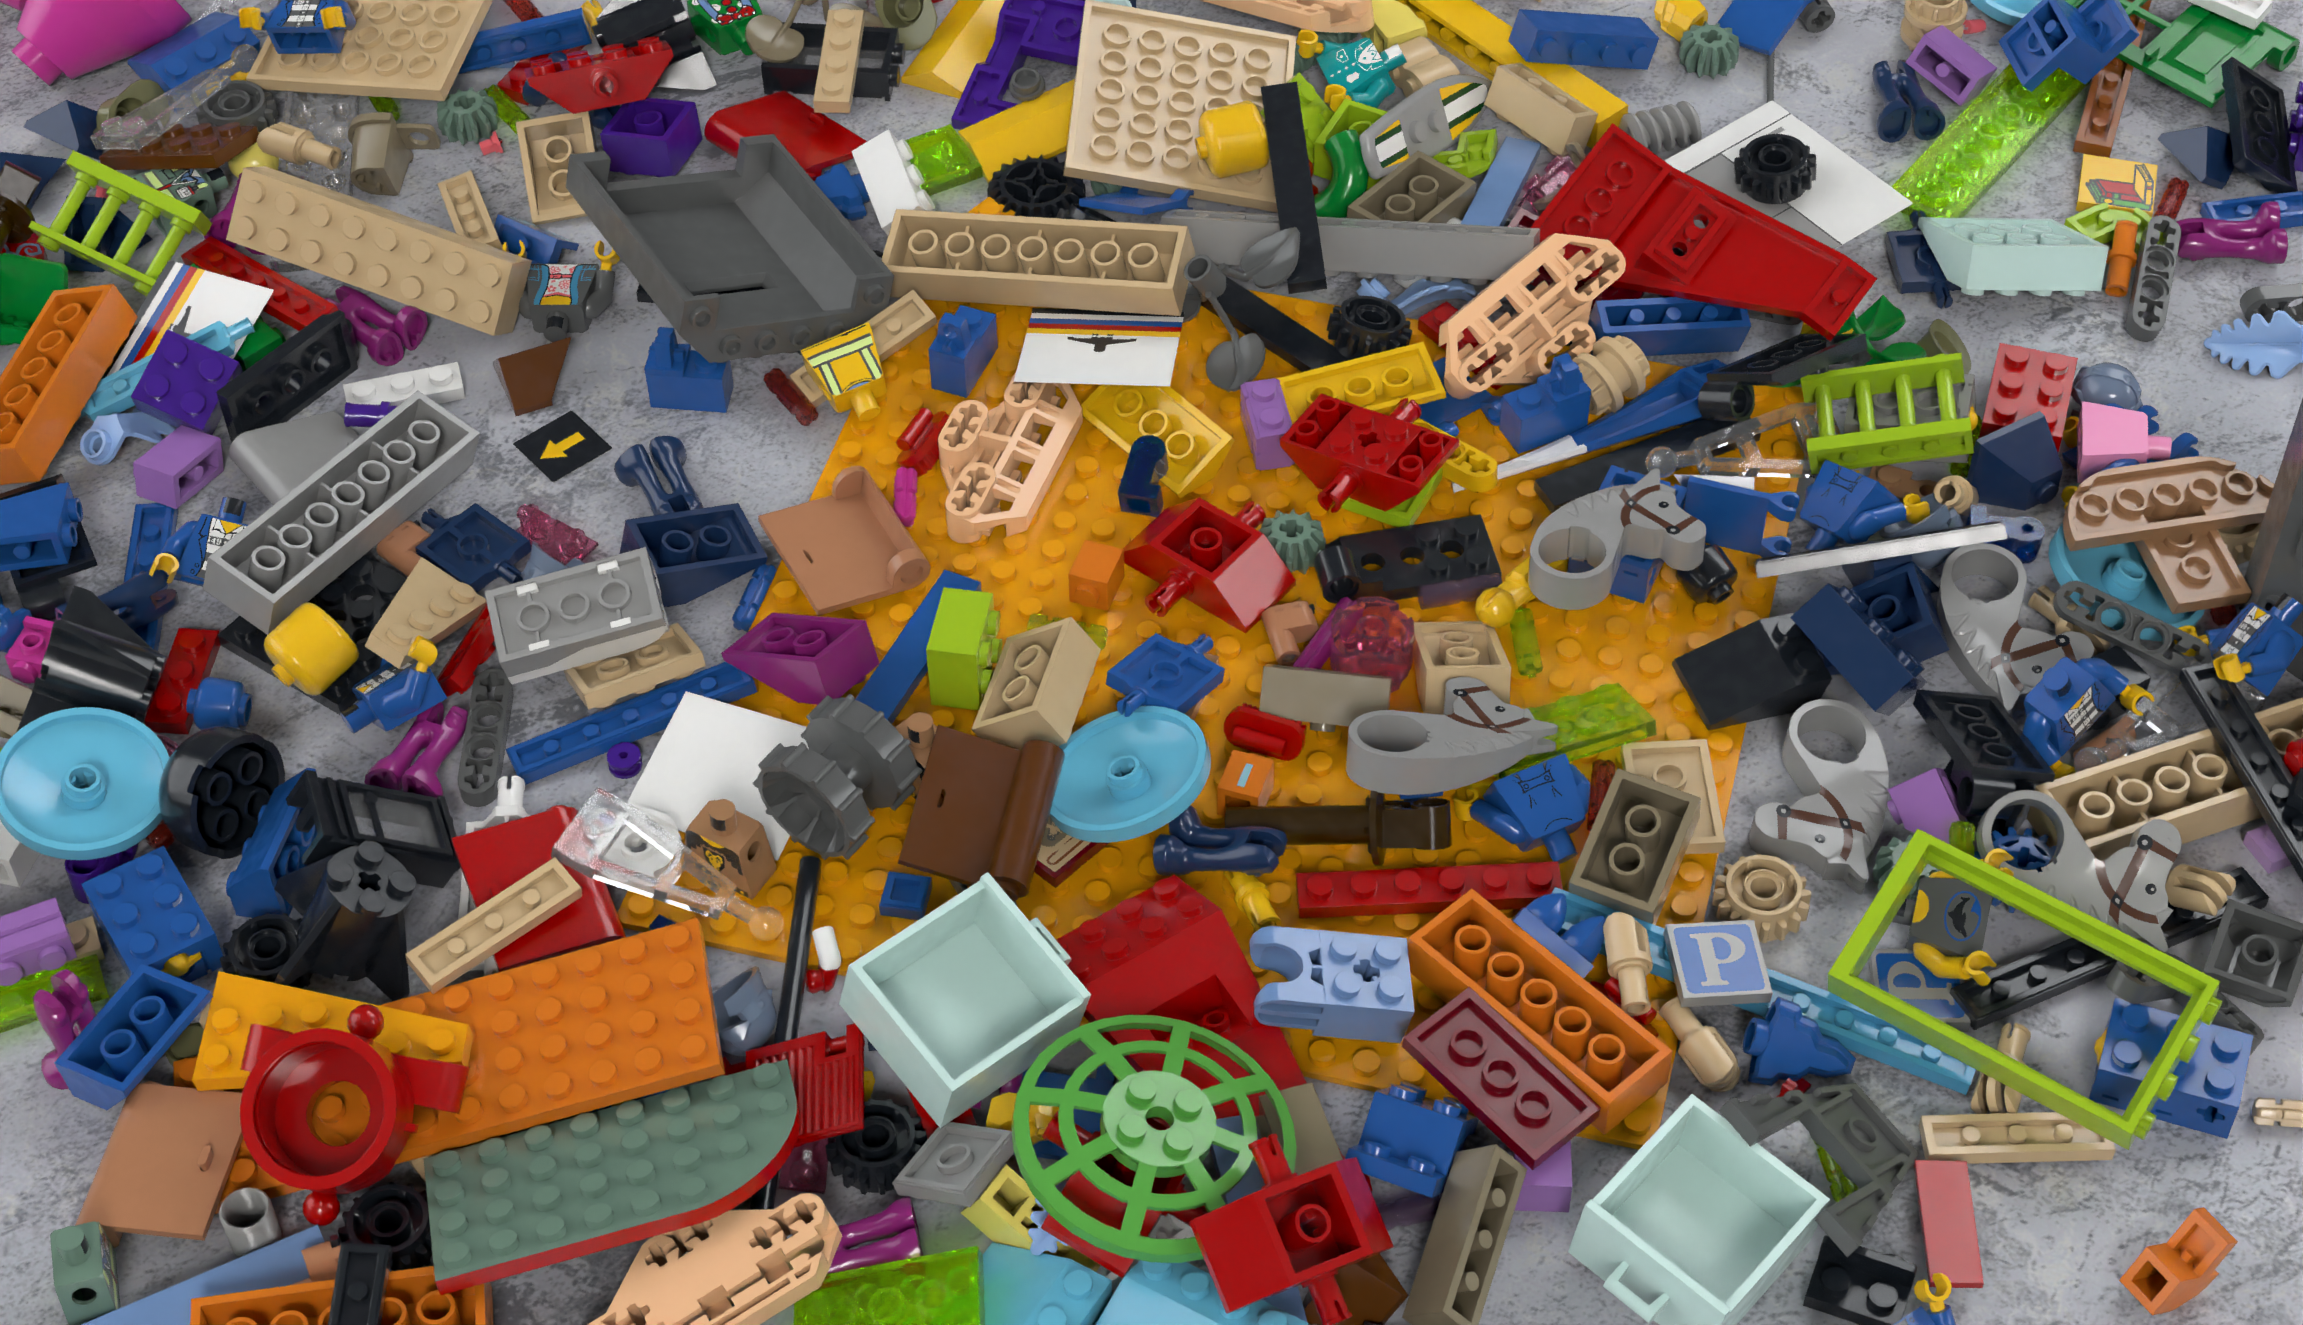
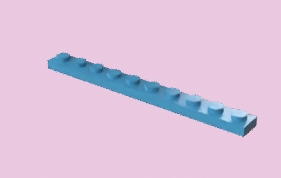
M1554 887L1552 893H1563L1566 896L1567 911L1564 924L1557 933L1559 937L1570 927L1582 920L1596 916L1607 918L1614 912H1620L1557 887ZM1635 918L1648 932L1650 953L1653 961V969L1650 973L1675 983L1664 939V928ZM1605 940L1599 954L1606 956ZM1769 968L1766 969L1773 992L1770 1002L1732 1004L1765 1017L1772 1002L1778 996L1799 1004L1802 1015L1815 1020L1822 1035L1837 1039L1848 1050L1964 1095L1967 1094L1976 1069L1829 991Z

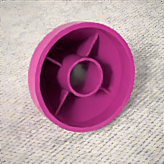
M26 0L16 28L24 38L11 52L50 86L62 73L72 80L141 53L184 29L192 21V18L176 0Z

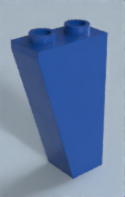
M69 482L0 501V572L68 564L72 547L77 545V524L83 520L82 503L79 498H74Z

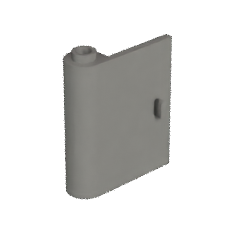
M334 410L246 431L234 439L229 448V456L274 505L360 436L351 427H346L343 418Z

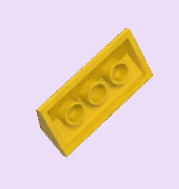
M958 0L936 29L932 38L901 77V83L960 99L975 65L985 62L995 41L999 13L1005 0Z
M1075 79L1044 92L1034 100L1024 101L958 131L959 137L988 184L993 178V172L1000 171L1002 164L1011 165L1013 158L1021 161L1026 159L1027 154L1031 158H1039L1043 154L1045 159H1049L1066 151Z
M1424 342L1277 378L1280 381L1292 425L1320 394L1382 414L1392 412L1403 398H1408V403L1404 408L1411 399L1420 405L1446 398V391Z
M1099 385L1080 405L1083 417L1152 475L1156 462L1165 454V444L1169 465L1166 475L1159 479V481L1180 498L1216 476L1235 441L1232 436L1169 386Z

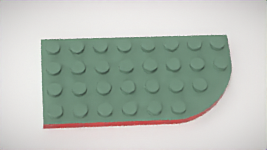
M787 1059L775 1063H765L753 1069L727 1076H718L702 1083L683 1088H674L658 1095L627 1101L618 1106L592 1113H583L574 1118L548 1125L535 1126L523 1132L501 1138H491L479 1144L453 1151H444L438 1155L424 1158L434 1275L440 1296L700 1224L722 1215L749 1199L765 1186L784 1165L799 1136L801 1114Z

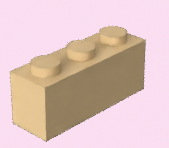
M1522 63L1500 65L1497 67L1484 102L1485 106L1496 112L1497 118L1514 124L1521 129V133L1524 136L1538 140L1547 146L1549 153L1558 157L1569 155L1566 150V144L1570 142H1578L1583 151L1585 150L1598 113Z

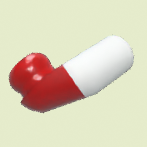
M831 926L820 927L812 932L819 958L818 969H810L806 973V988L812 994L823 991L825 994L834 987L842 962L835 932Z

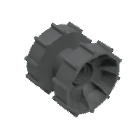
M849 694L846 698L840 697L832 699L827 695L806 716L810 722L806 730L801 734V737L806 740L808 748L803 742L798 746L784 747L779 743L758 764L761 772L753 782V785L759 790L761 799L767 808L766 814L772 815L777 823L792 837L791 840L794 843L798 841L808 849L820 854L824 860L828 857L843 856L848 860L869 839L866 831L875 822V818L870 816L868 808L870 811H873L875 808L890 807L895 811L916 790L912 784L922 773V769L917 766L914 755L909 747L911 742L903 738L898 730L884 717L882 711L877 712L868 705L855 700L852 694Z

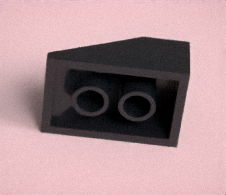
M1794 613L1760 619L1673 660L1672 666L1708 730L1794 713L1805 703L1821 699L1833 678L1811 640L1790 618Z

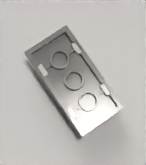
M646 547L484 591L499 663L511 684L643 648L655 642L665 632L669 631L657 574Z

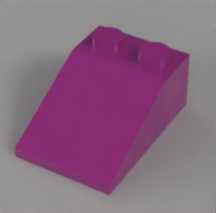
M771 613L721 653L723 660L792 700L798 703L816 705L827 695L832 699L840 698L854 685L864 681L866 675L880 664L866 620Z

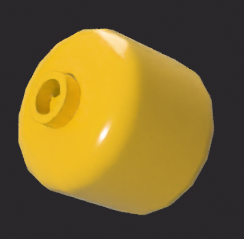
M1248 100L1207 110L1201 114L1198 125L1200 137L1195 138L1196 149L1200 160L1206 159L1209 170L1215 177L1226 178L1266 167L1269 162L1267 135L1259 110L1252 101Z
M309 602L297 607L267 635L264 641L265 652L275 665L271 669L273 674L285 686L290 687L294 684L304 693L312 696L320 695L357 661L359 656L356 644L344 629L323 609Z

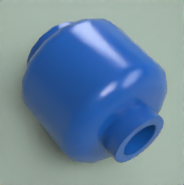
M207 677L202 680L198 689H190L186 711L193 714L194 723L200 730L214 726L240 728V726H247L253 702L252 694L246 693V688L242 682Z

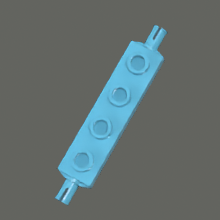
M246 317L229 327H226L221 321H217L186 338L230 357L235 354L234 341L252 332L254 333L255 330L249 318ZM153 354L101 379L96 391L91 395L83 408L80 418L87 415L94 422L97 416L112 415L114 412L121 413L135 406L131 395Z

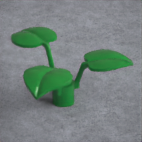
M1884 295L1857 319L1853 311L1837 332V334H1841L1853 329L1852 334H1866V351L1873 359L1863 366L1927 357L1925 350L1920 345L1911 342L1891 344L1882 352L1873 348L1870 341L1883 340L1893 335L1906 322L1903 312L1895 307ZM1797 379V380H1795V381H1793V382H1790V383H1788V384H1786V385H1783V386H1770V387H1776V388L1792 387V386H1796V385L1801 384V380H1800V379Z

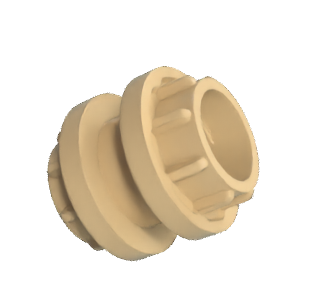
M1905 0V16L1901 22L1900 36L1908 45L1909 50L1913 52L1924 34L1941 25L1945 26L1962 40L1963 23L1966 20L1968 11L1966 1Z
M1620 335L1614 338L1603 336L1593 344V355L1583 352L1572 359L1579 366L1584 382L1591 389L1589 414L1597 416L1602 413H1615L1621 409L1624 404L1623 395L1628 398H1635L1644 392L1646 377L1650 375V365L1643 351L1631 339L1624 336L1621 337Z

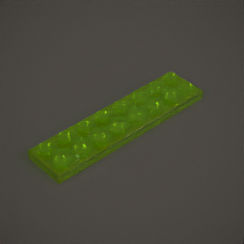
M2009 64L1891 186L1913 202L1912 205L1900 212L1910 216L1916 210L1919 215V211L1922 210L1926 217L1963 218L2091 80L2083 84L2058 67L2031 92L2022 86L2014 69Z

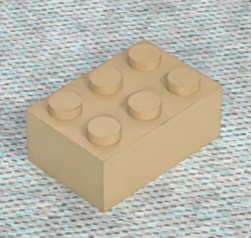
M1072 617L1007 637L971 730L979 738L1021 750L1023 745L1031 740L1047 741L1058 747L1067 743L1071 736L1072 727L1079 708L1083 703V697L1090 678L1094 673V667L1101 649Z

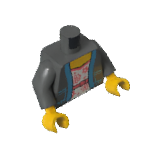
M519 240L521 251L518 256L527 258L524 243ZM601 240L594 246L595 255L601 261L600 270L599 264L530 265L524 292L519 302V312L524 318L532 319L533 329L538 333H544V337L548 341L555 342L565 339L567 333H584L589 329L592 319L597 318L611 305L615 281V272L612 271V265L617 264L620 257L613 248L609 255L603 256L604 243ZM504 242L502 250L509 252L508 245Z

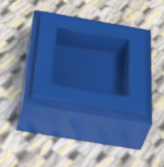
M889 871L879 904L880 915L919 920L924 917L933 887L932 877Z

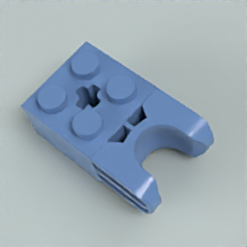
M1281 926L1262 927L1252 935L1249 948L1254 964L1259 968L1278 972L1289 981L1266 984L1256 995L1253 1003L1254 1015L1260 1023L1276 1027L1310 1029L1313 1036L1401 1043L1415 1012L1407 938Z

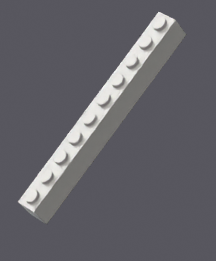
M1172 209L1168 210L1161 217L1162 225L1188 226L1195 256L1206 255L1217 267L1222 263H1225L1229 268H1231V265L1241 266L1240 262L1243 255L1252 245L1280 231L1278 214ZM1317 217L1326 276H1337L1343 271L1355 272V276L1359 278H1374L1378 274H1393V279L1413 280L1415 276H1429L1430 281L1438 283L1451 282L1453 278L1467 279L1469 284L1485 285L1489 284L1490 280H1496L1540 244L1539 228Z

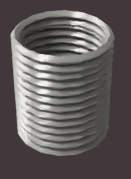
M250 1187L238 1189L229 1194L222 1202L219 1210L220 1221L232 1251L238 1258L283 1239L282 1229L271 1200L264 1191Z

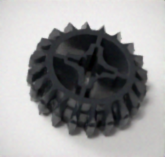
M1027 154L1025 160L1020 161L1013 158L1011 165L1002 164L1000 171L993 172V178L987 188V196L993 198L999 205L1003 204L1005 207L1002 212L1004 213L1013 210L1015 212L1014 216L1055 218L1060 208L1069 209L1071 203L1079 204L1080 198H1086V188L1083 179L1063 176L1065 161L1059 163L1057 156L1045 159L1043 154L1039 158H1031Z

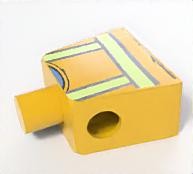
M869 322L801 350L807 373L837 413L854 408L860 421H869L880 414L881 410L875 398L883 396L887 392Z

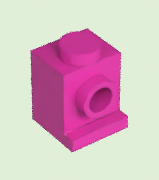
M26 616L22 621L24 628L6 654L5 659L13 679L31 684L35 683L37 677L41 678V663L49 644L54 622Z

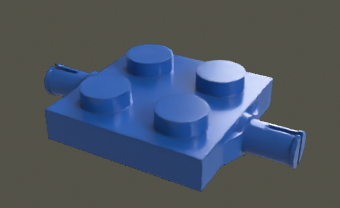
M1155 633L1107 671L1106 685L1126 696L1117 702L1118 712L1121 715L1125 713L1124 716L1129 717L1140 706H1159L1186 713L1223 682L1225 668L1209 661L1204 656L1214 646L1212 639L1209 636L1206 638V634H1202L1193 643L1185 645L1173 642Z

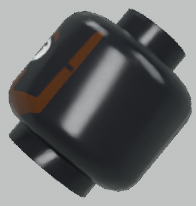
M1705 544L1703 562L1698 567L1689 571H1676L1677 579L1696 603L1711 601L1714 605L1723 602L1732 595L1734 590L1731 586L1736 581L1738 575L1737 569L1727 555L1715 544Z

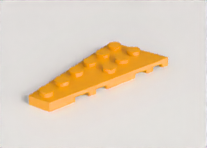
M218 971L192 1082L197 1091L244 1088L250 1072L240 1070L251 1024L293 1032V1034L315 1028L337 1029L350 1033L347 1027V1018L350 1012L360 1005L370 1003ZM371 1004L377 1007L384 1017V1028L381 1034L374 1038V1041L389 1048L393 1054L423 1060H439L468 1067L473 1034L469 1024Z

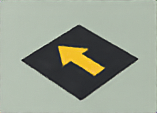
M569 411L513 443L552 482H556L612 449L605 440L573 411Z

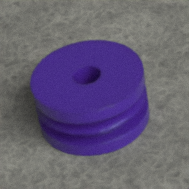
M621 742L612 746L607 752L609 771L614 777L628 779L636 776L641 771L643 766L641 753L635 744Z

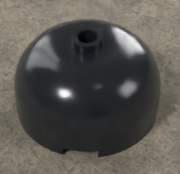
M214 726L191 735L170 756L160 779L158 793L159 808L163 821L170 833L185 846L209 856L230 859L241 855L246 839L252 838L258 825L261 807L264 804H268L274 789L285 782V770L281 754L274 743L265 740L258 734L238 727Z

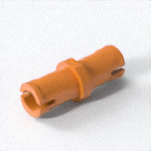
M2121 220L2116 223L2112 248L2107 254L2106 263L2109 267L2105 293L2112 297H2124L2127 295L2131 271L2137 264L2138 257L2135 253L2138 225L2133 221Z

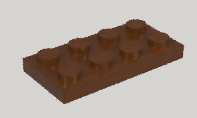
M239 122L228 123L220 127H212L210 123H202L183 128L182 124H172L164 128H155L153 124H148L134 129V135L112 143V149L99 156L101 164L114 170L218 168L256 143L259 133L257 126H240Z

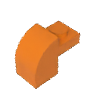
M2204 1207L2194 1209L2167 1243L2147 1246L2119 1281L2151 1315L2173 1311L2197 1296L2219 1275L2215 1269L2238 1241Z

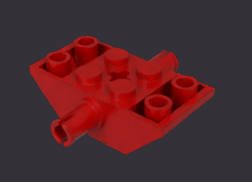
M658 36L637 40L638 46L624 48L623 43L602 47L603 53L588 55V51H577L567 54V60L553 62L552 58L534 60L530 62L531 67L525 68L524 71L529 86L571 113L576 114L645 100L673 58V51L666 40L659 41Z
M1320 394L1280 438V446L1317 488L1322 489L1317 499L1321 507L1326 511H1329L1330 507L1335 503L1331 508V513L1338 512L1348 498L1383 511H1388L1420 493L1459 447V439L1413 424L1421 416L1422 411L1418 403L1412 399L1405 408L1404 406L1408 403V398L1401 399L1388 416Z
M1200 497L1167 507L1123 548L1125 564L1161 584L1145 597L1147 608L1154 614L1161 607L1157 612V616L1164 617L1180 599L1185 598L1246 634L1262 619V613L1266 609L1275 606L1296 586L1295 578L1262 532L1256 530L1263 523L1264 518H1266L1263 508L1257 504L1250 511L1254 506V502L1248 501L1239 512L1232 516Z
M1057 1111L1044 1131L1042 1138L1051 1141L1065 1150L1059 1132ZM1151 1117L1146 1120L1156 1130L1170 1128L1169 1124L1162 1118ZM1075 1124V1129L1082 1146L1101 1136L1100 1131H1095L1092 1134ZM1111 1153L1094 1162L1112 1178L1132 1187L1136 1172L1121 1164ZM1080 1171L1070 1176L1061 1192L1062 1195L1087 1215L1105 1225L1121 1230L1127 1203L1121 1202L1099 1190ZM1186 1173L1168 1178L1155 1177L1151 1193H1186L1187 1191L1184 1190L1185 1184H1183L1187 1176ZM1204 1205L1181 1211H1154L1146 1209L1140 1236L1149 1237L1162 1215L1167 1217L1170 1214L1190 1226L1189 1221L1208 1212ZM1050 1214L1047 1215L1041 1226V1229L1121 1278L1124 1277L1135 1260L1095 1247L1071 1233Z
M1277 1133L1269 1135L1268 1138L1258 1139L1248 1144V1147L1254 1156L1265 1183L1261 1190L1189 1221L1226 1314L1301 1285L1302 1288L1308 1287L1322 1325L1337 1324L1353 1317L1352 1313L1349 1312L1335 1275L1339 1274L1338 1270L1394 1247L1357 1157L1335 1161L1301 1175H1298V1173L1292 1174L1279 1143Z

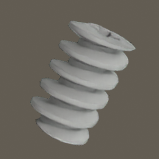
M1686 101L1678 102L1676 105H1664L1662 109L1654 107L1649 112L1641 110L1635 115L1632 113L1625 114L1621 118L1619 125L1621 130L1647 149L1649 145L1654 154L1661 152V142L1667 151L1674 150L1675 140L1680 148L1687 147L1688 136L1693 144L1702 140L1698 113Z

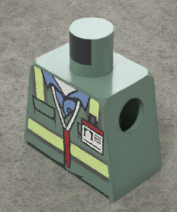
M219 167L202 175L197 169H152L131 176V178L202 211L208 219L216 215L218 211L213 194L229 187L226 176ZM160 215L158 220L153 219V222L166 237L172 227L170 225L171 220Z
M93 1221L54 1230L50 1234L54 1286L68 1324L81 1325L121 1308L116 1252L100 1222ZM91 1288L96 1292V1295L86 1301L81 1289Z

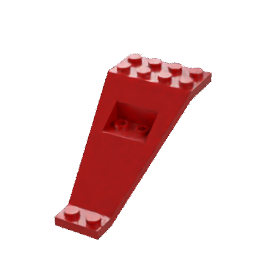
M1613 123L1530 227L1540 229V243L1555 233L1610 240L1622 252L1626 262L1624 273L1610 285L1612 287L1795 317L1802 320L1829 341L1834 338L1878 279L1839 251L1673 168ZM1694 220L1703 222L1705 228H1698L1694 224ZM1567 244L1563 247L1565 248L1563 257L1566 260L1570 259L1580 250L1585 255L1592 252L1590 248ZM1672 248L1681 249L1683 256L1676 255ZM1602 266L1592 271L1593 273L1582 280L1587 282L1589 279L1599 275Z
M1176 875L1159 880L1151 888L1130 899L1121 901L1111 910L1094 919L1083 922L1078 928L1056 939L1072 958L1067 966L1091 994L1083 1015L1090 1023L1104 1018L1125 1015H1153L1186 1021L1208 1029L1242 1049L1271 1077L1279 1091L1307 1083L1280 1027L1264 1025L1254 1015L1253 1003L1261 988L1222 909ZM1123 1029L1100 1033L1113 1046L1139 1040L1169 1043L1171 1036L1170 1032L1155 1029ZM1189 1038L1187 1048L1212 1059L1234 1079L1251 1076L1227 1055L1203 1042ZM1137 1053L1123 1057L1136 1072L1162 1071L1166 1054ZM1184 1060L1180 1076L1195 1084L1200 1090L1220 1084L1219 1080L1205 1069ZM1265 1091L1246 1095L1255 1116H1259V1096L1265 1095ZM1233 1099L1213 1106L1216 1119L1240 1115ZM1364 1174L1370 1191H1373L1369 1176Z

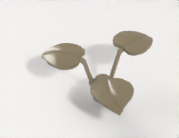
M796 0L784 24L778 18L770 15H758L752 18L745 30V38L752 52L756 53L761 59L772 63H785L797 58L804 47V37L800 32L791 29L790 26L801 4L812 5L818 0ZM822 0L824 20L827 22L829 3L828 0ZM836 3L830 8V10H864L848 3ZM864 10L865 27L885 28L879 17Z

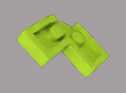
M1497 130L1460 132L1457 150L1441 151L1432 158L1467 178L1475 177L1488 170L1496 157L1498 146Z
M2102 203L2065 219V226L2102 244L2113 240L2115 226L2118 221L2129 220L2137 223L2135 253L2138 257L2143 231L2152 217L2137 207L2134 209V213L2123 210L2108 209V203ZM2160 232L2157 244L2162 245L2165 238H2163V233Z

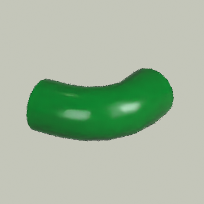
M1352 129L1337 133L1324 144V149L1331 162L1333 171L1328 186L1314 195L1317 217L1347 218L1348 206L1364 194L1367 189L1369 173L1361 153L1360 136L1356 130Z

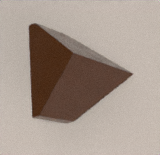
M571 337L493 361L494 369L515 416L553 405L552 397Z
M1380 1253L1338 1270L1339 1274L1335 1275V1278L1349 1312L1352 1313L1353 1317L1333 1325H1364L1365 1321L1384 1325L1409 1296ZM1308 1291L1302 1303L1307 1322L1310 1325H1322L1318 1311Z

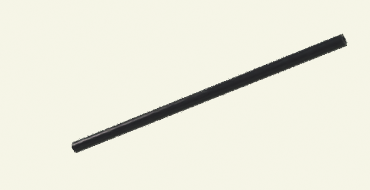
M805 856L800 859L774 1044L798 1038L822 865L821 860L814 856ZM779 1171L765 1186L752 1195L750 1210L774 1209Z

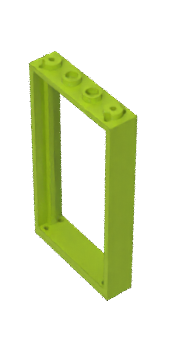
M1920 829L1916 830L1828 972L1829 992L2129 1150L2136 1137L2144 1140L2157 1116L2151 1113L2158 1098L2165 1102L2168 1100L2179 1078L2173 1074L2180 1060L2187 1064L2189 1063L2201 1040L2195 1036L2202 1022L2210 1026L2222 1005V1001L2216 998L2220 981ZM1927 864L2190 997L2189 1002L2122 1116L1858 977Z

